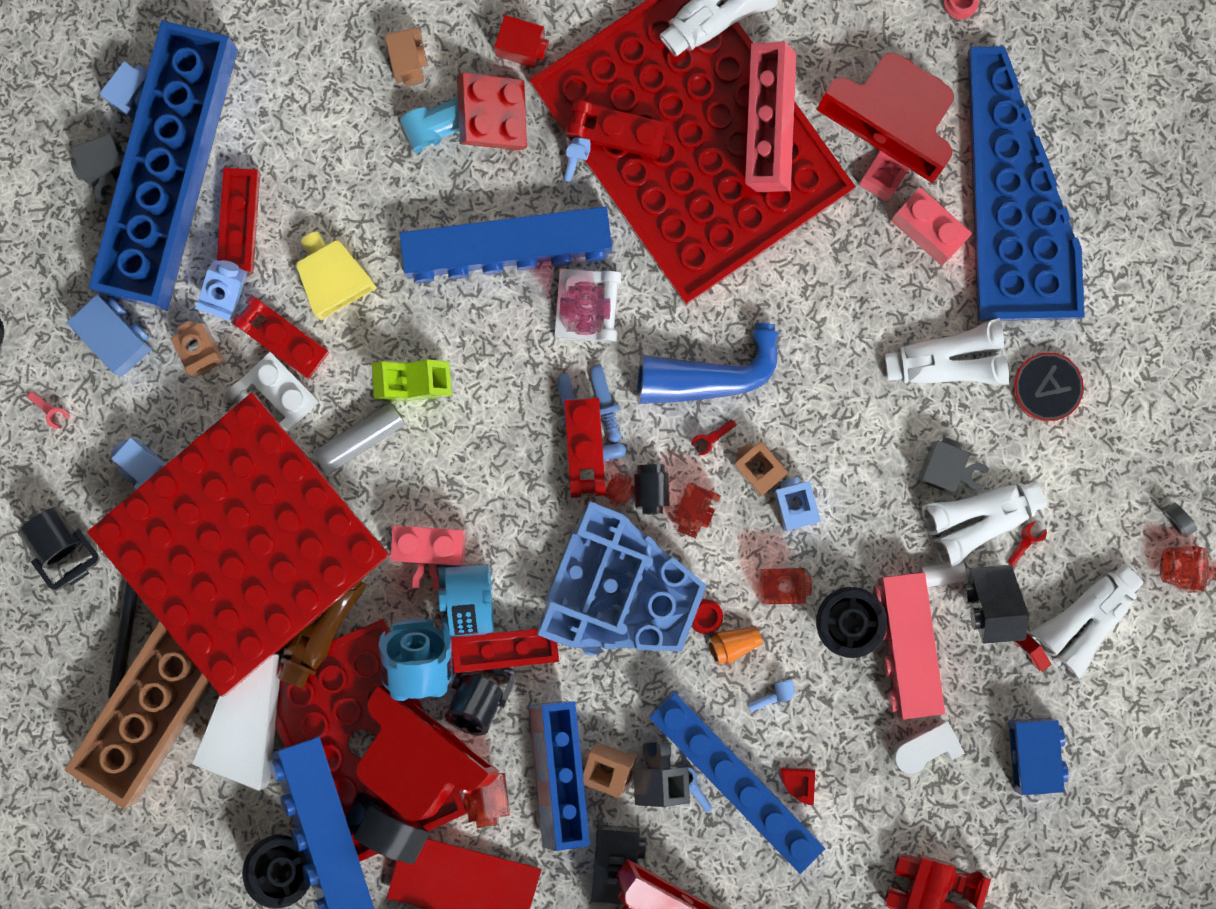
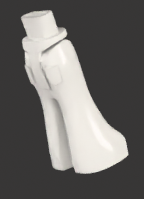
M691 0L669 21L670 27L660 34V38L674 56H678L685 49L691 51L695 47L706 43L743 18L771 10L778 5V0H729L721 7H718V5L723 0Z
M1000 318L987 321L971 330L956 335L917 342L906 347H900L899 352L884 354L887 380L903 379L904 384L908 383L909 379L911 383L970 381L991 385H1008L1009 370L1005 354L962 361H952L949 359L950 357L1002 351L1004 349V334Z
M1037 481L1026 485L1016 483L1015 485L999 487L966 499L926 504L922 507V517L929 534L936 535L959 523L982 516V520L933 540L940 560L947 567L952 568L986 541L1019 526L1028 518L1035 516V511L1046 507L1047 502Z
M1122 564L1114 573L1108 572L1105 577L1094 583L1065 611L1033 628L1027 634L1041 645L1047 655L1055 656L1053 658L1054 662L1058 666L1062 664L1060 668L1074 681H1078L1087 670L1103 639L1127 613L1132 601H1135L1137 598L1135 592L1143 584V581L1127 565ZM1089 620L1081 634L1073 642H1071L1065 649H1063L1064 646L1069 642V640Z

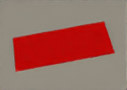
M427 838L414 864L401 861L396 862L386 899L424 909H530L542 869Z

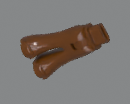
M360 581L284 646L283 658L280 660L284 665L278 679L304 688L309 674L315 675V670L326 658L341 623L366 589L367 584Z

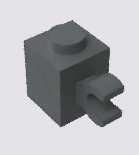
M110 133L71 147L75 158L71 160V166L76 177L92 187L96 186L94 190L95 197L103 205L108 204L105 198L106 191L111 188L114 191L116 189L117 178L119 177L124 159L120 142Z
M944 437L942 441L937 440L931 443L917 481L949 494L956 492L960 482L971 490H981L983 485L972 480V473L975 470L981 473H988L989 468L981 463L971 464L966 467L971 453L962 450V443Z
M644 743L643 755L650 767L633 769L635 805L670 807L689 804L688 767L670 766V743Z

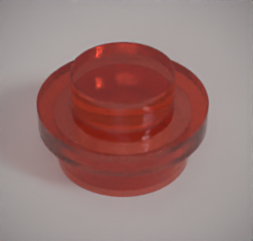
M616 473L606 487V496H604L609 499L610 505L616 507L620 503H627L635 488L632 485V476L628 474L623 476L620 473Z

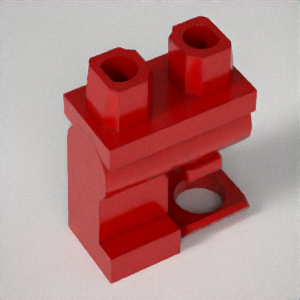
M920 853L918 857L898 854L893 872L911 880L907 891L889 885L883 903L890 909H982L991 878L979 871L970 874L956 873V866L954 864ZM952 890L963 894L975 908L946 899L948 893Z

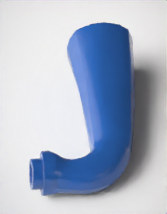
M754 324V330H751V337L756 346V353L753 360L746 366L721 365L642 354L638 367L637 403H673L713 399L744 394L761 387L773 375L777 365L776 341L778 331H775V324Z

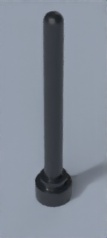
M125 581L108 690L109 699L126 674L138 594L127 581Z

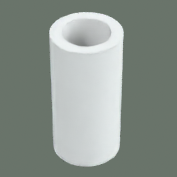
M963 561L952 568L947 567L945 564L920 567V572H925L927 587L965 582L967 580Z

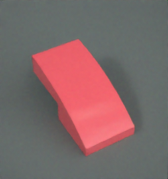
M880 151L859 183V186L888 203L909 168Z

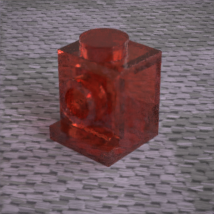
M688 482L672 523L679 525L676 532L696 539L701 527L708 529L715 509L709 507L711 501L718 503L721 495Z
M805 568L760 569L761 604H806V596L812 595L811 575H805ZM783 579H788L792 584L791 590L787 593H783L779 589V583Z
M498 773L489 786L473 790L471 794L465 793L463 799L464 809L468 814L469 823L476 822V828L497 826V819L510 816L505 773Z

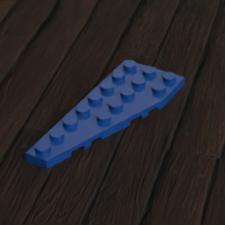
M1005 46L970 47L968 50L977 321H990L1000 318V321L1082 319L1085 317L1082 247L1078 237L1075 238L1069 222L1071 218L1067 208L1063 207L1056 188L1058 184L1040 137L1036 136L1028 106L1025 107L1020 94L1019 82Z

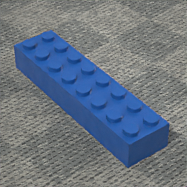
M161 20L89 284V289L98 294L164 311L169 310L238 52L237 47L229 36Z

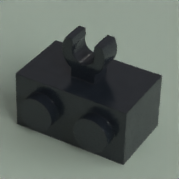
M1012 565L969 568L968 583H963L962 588L965 604L971 605L970 617L972 628L974 630L978 629L982 643L1026 640L1029 613Z
M597 824L591 902L624 904L618 897L621 889L619 887V879L616 876L627 859L636 864L638 859H645L646 838L640 837V828Z

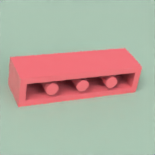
M786 41L751 44L745 184L756 192L791 191L796 52Z
M925 572L878 578L879 585L874 586L873 590L874 595L882 603L887 615V630L883 641H887L889 655L883 656L886 676H892L894 690L888 691L890 709L892 712L897 711V716L903 720L945 714Z

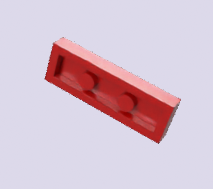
M223 168L217 260L233 262L240 269L248 271L247 274H253L261 173L258 169Z
M538 628L487 633L485 635L451 637L453 673L559 662L558 643L537 635Z

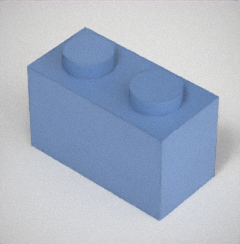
M97 294L66 323L112 373L123 377L153 349L146 342L150 336L136 322L132 325L129 324L123 317L127 311L113 297L107 300Z

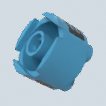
M489 564L439 567L440 587L446 588L445 590H439L440 612L444 611V614L448 615L442 617V626L448 630L450 636L460 637L494 633V612L492 609V585Z
M412 618L393 624V631L389 632L386 636L384 631L380 636L378 645L380 671L384 687L390 691V697L397 701H404L408 698L420 699L428 696H443L447 692V685L450 683L453 673L452 643L448 630L443 626L442 630L434 627L431 620Z

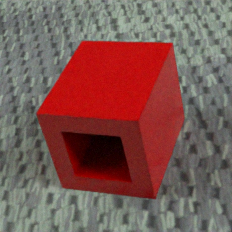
M504 15L494 49L496 57L535 68L538 59H545L549 40L545 39L544 26Z

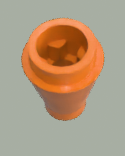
M757 626L743 629L715 632L714 637L708 639V645L717 665L725 663L728 666L754 648L763 645V641Z

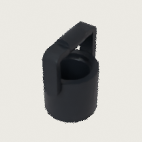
M57 507L39 513L26 522L17 532L35 557L30 562L48 587L54 591H59L68 584L74 585L90 574L88 571L100 561V556L79 528L74 531ZM82 542L92 555V558L83 564H78L65 573L63 578L53 583L43 568L59 562L78 548Z
M513 669L482 670L492 675L509 679L504 694L498 685L484 677L477 675L463 676L464 672L457 673L451 686L456 691L445 714L448 723L454 728L470 735H486L498 707H505L516 679V672Z

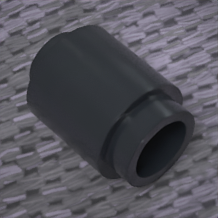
M664 464L637 466V474H634L635 508L642 509V515L663 514V508L670 507L669 473H665Z

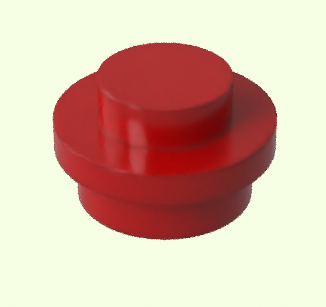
M702 599L691 627L700 634L714 633L723 622L721 607L712 600Z

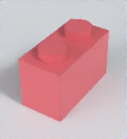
M921 187L890 220L941 266L973 234Z

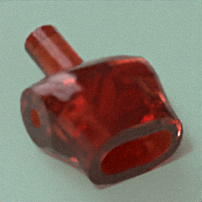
M1198 546L1168 547L1161 556L1160 578L1162 582L1183 592L1204 593L1207 580L1216 581V567L1209 566L1206 548Z

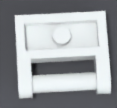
M560 269L555 338L616 343L617 331H614L617 285L621 284L622 274L614 271L599 272ZM594 283L604 284L601 326L599 330L590 329Z
M269 352L240 381L233 384L225 394L233 403L236 401L239 403L249 395L247 391L255 385L285 416L280 424L287 433L319 403L313 394L272 352Z

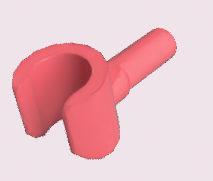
M31 391L27 395V398L46 414V421L50 427L55 429L62 428L53 421V416L56 412H60L64 417L70 419V414L67 410L54 408L35 392Z

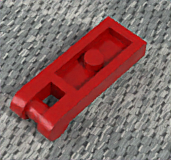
M573 100L571 107L573 117L571 123H567L566 136L589 139L590 143L659 160L667 123L596 106L584 100ZM586 118L596 120L594 129L585 127Z
M251 294L245 302L248 304L240 316L236 314L231 323L309 380L330 352ZM260 313L267 319L257 329L251 323Z
M599 398L564 400L571 498H581V494L595 493V496H606ZM594 469V479L580 480V470Z

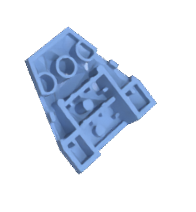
M588 501L577 526L573 528L548 590L544 602L546 606L540 619L537 635L571 648H636L637 650L682 652L707 585L674 557L668 555L653 539L636 528L623 514Z

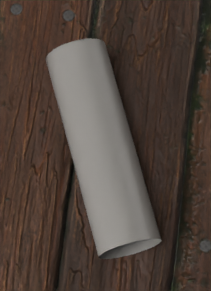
M390 401L315 450L313 454L322 469L329 475L406 425V423Z

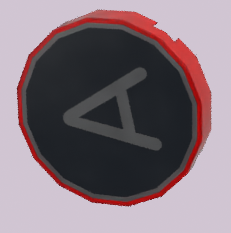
M1040 353L1027 359L1017 369L1015 374L1013 396L1016 403L1028 417L1045 422L1057 421L1069 416L1079 406L1084 394L1083 378L1078 367L1069 358L1057 353Z

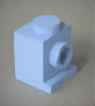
M124 61L99 94L109 104L134 121L148 70L140 64L133 68Z
M214 259L207 269L195 309L229 321L239 302L248 271L240 269L233 262Z
M129 438L128 441H121L111 452L112 460L120 466L117 472L131 483L137 481L133 487L135 489H138L166 465L146 445L134 438Z
M800 477L779 482L781 489H777L773 493L783 531L821 522L810 481L801 483ZM791 497L800 499L801 506L798 510H792L789 507L788 501Z

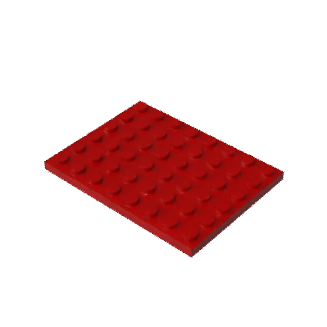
M646 0L529 80V84L564 134L567 123L572 121L573 113L571 112V107L575 99L667 123L659 160L591 143L588 159L583 161L681 301L687 306L854 191L856 186L795 101L791 191L756 192L746 185L752 40L740 23L736 22L706 43L695 47L691 51L685 49L678 56H674L661 40L660 34L670 27L669 21L691 0ZM722 1L718 7H721L725 2ZM586 118L585 127L594 129L596 120ZM566 136L570 143H572L573 138Z

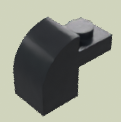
M363 792L358 793L345 817L349 829L355 833V840L383 856L409 864L415 863L430 834L427 829L416 821L404 822L398 819L380 802Z

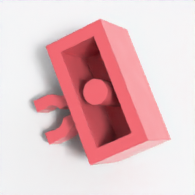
M393 526L390 561L418 564V570L413 576L412 588H421V578L425 575L426 565L429 564V575L433 578L432 589H440L438 565H465L467 531Z

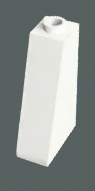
M275 653L228 695L224 697L219 696L193 765L258 791L268 787L271 776L269 762L272 761L271 752H273L281 653Z

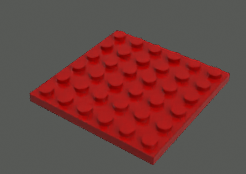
M252 392L87 531L89 536L221 697L228 695L390 556L387 550L256 394Z

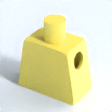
M318 231L312 232L301 239L300 242L308 256L298 261L296 267L311 309L318 319L326 318L377 289L375 283L339 240L326 246Z

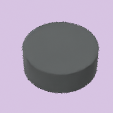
M1174 502L1164 510L1165 517L1182 537L1187 538L1197 531L1193 520L1177 503Z

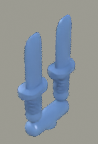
M598 364L591 369V380L596 398H599L600 415H603L602 419L605 422L604 426L606 425L605 429L608 432V440L614 443L603 446L604 462L623 457L626 453V447L622 443H617L621 439V433L618 430L619 427H617L618 423H616L617 420L615 419L617 418L614 412L619 411L620 406L619 404L613 405L602 364ZM568 373L560 375L557 383L564 412V400L575 399ZM566 418L561 419L562 426H566Z

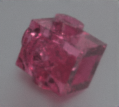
M593 282L575 283V286H568L567 297L560 298V319H566V332L592 335L596 332H601L604 319H610V298H604V287L596 286ZM581 305H591L592 307L584 308Z

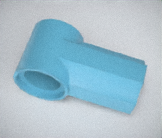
M458 97L431 109L422 107L412 110L400 118L401 125L414 153L422 152V148L430 144L436 146L441 142L442 138L459 132Z

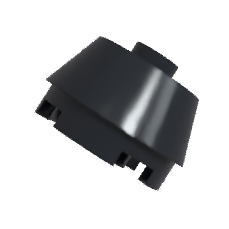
M844 587L832 592L823 600L817 612L816 628L822 643L831 652L846 658H859L873 652L883 641L887 630V615L882 603L871 592L858 587Z
M273 835L266 837L256 843L245 858L242 869L245 889L255 902L264 907L273 909L288 907L299 901L310 887L306 882L302 868L303 865H306L303 851H297L291 836Z

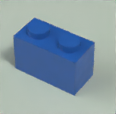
M1050 717L1008 720L1014 791L1021 795L1065 792L1064 782H1068L1069 773L1066 762L1062 761L1061 747L1065 746L1063 726L1059 725L1058 720Z

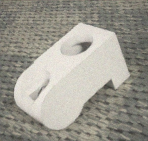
M942 719L899 741L892 749L891 758L897 768L905 773L914 774L920 772L926 762L943 753L951 760L965 753L949 722Z

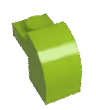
M426 359L410 363L384 361L371 363L375 399H387V402H401L452 396L449 361Z

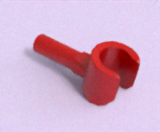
M731 419L708 435L696 436L692 440L691 445L700 438L706 439L708 449L699 454L706 455L712 450L713 443L736 427V424Z
M1036 521L1023 527L1021 531L1022 540L1006 561L1012 567H1014L1031 544L1038 543L1046 538V529L1039 533L1038 538H1034L1031 535L1030 529Z

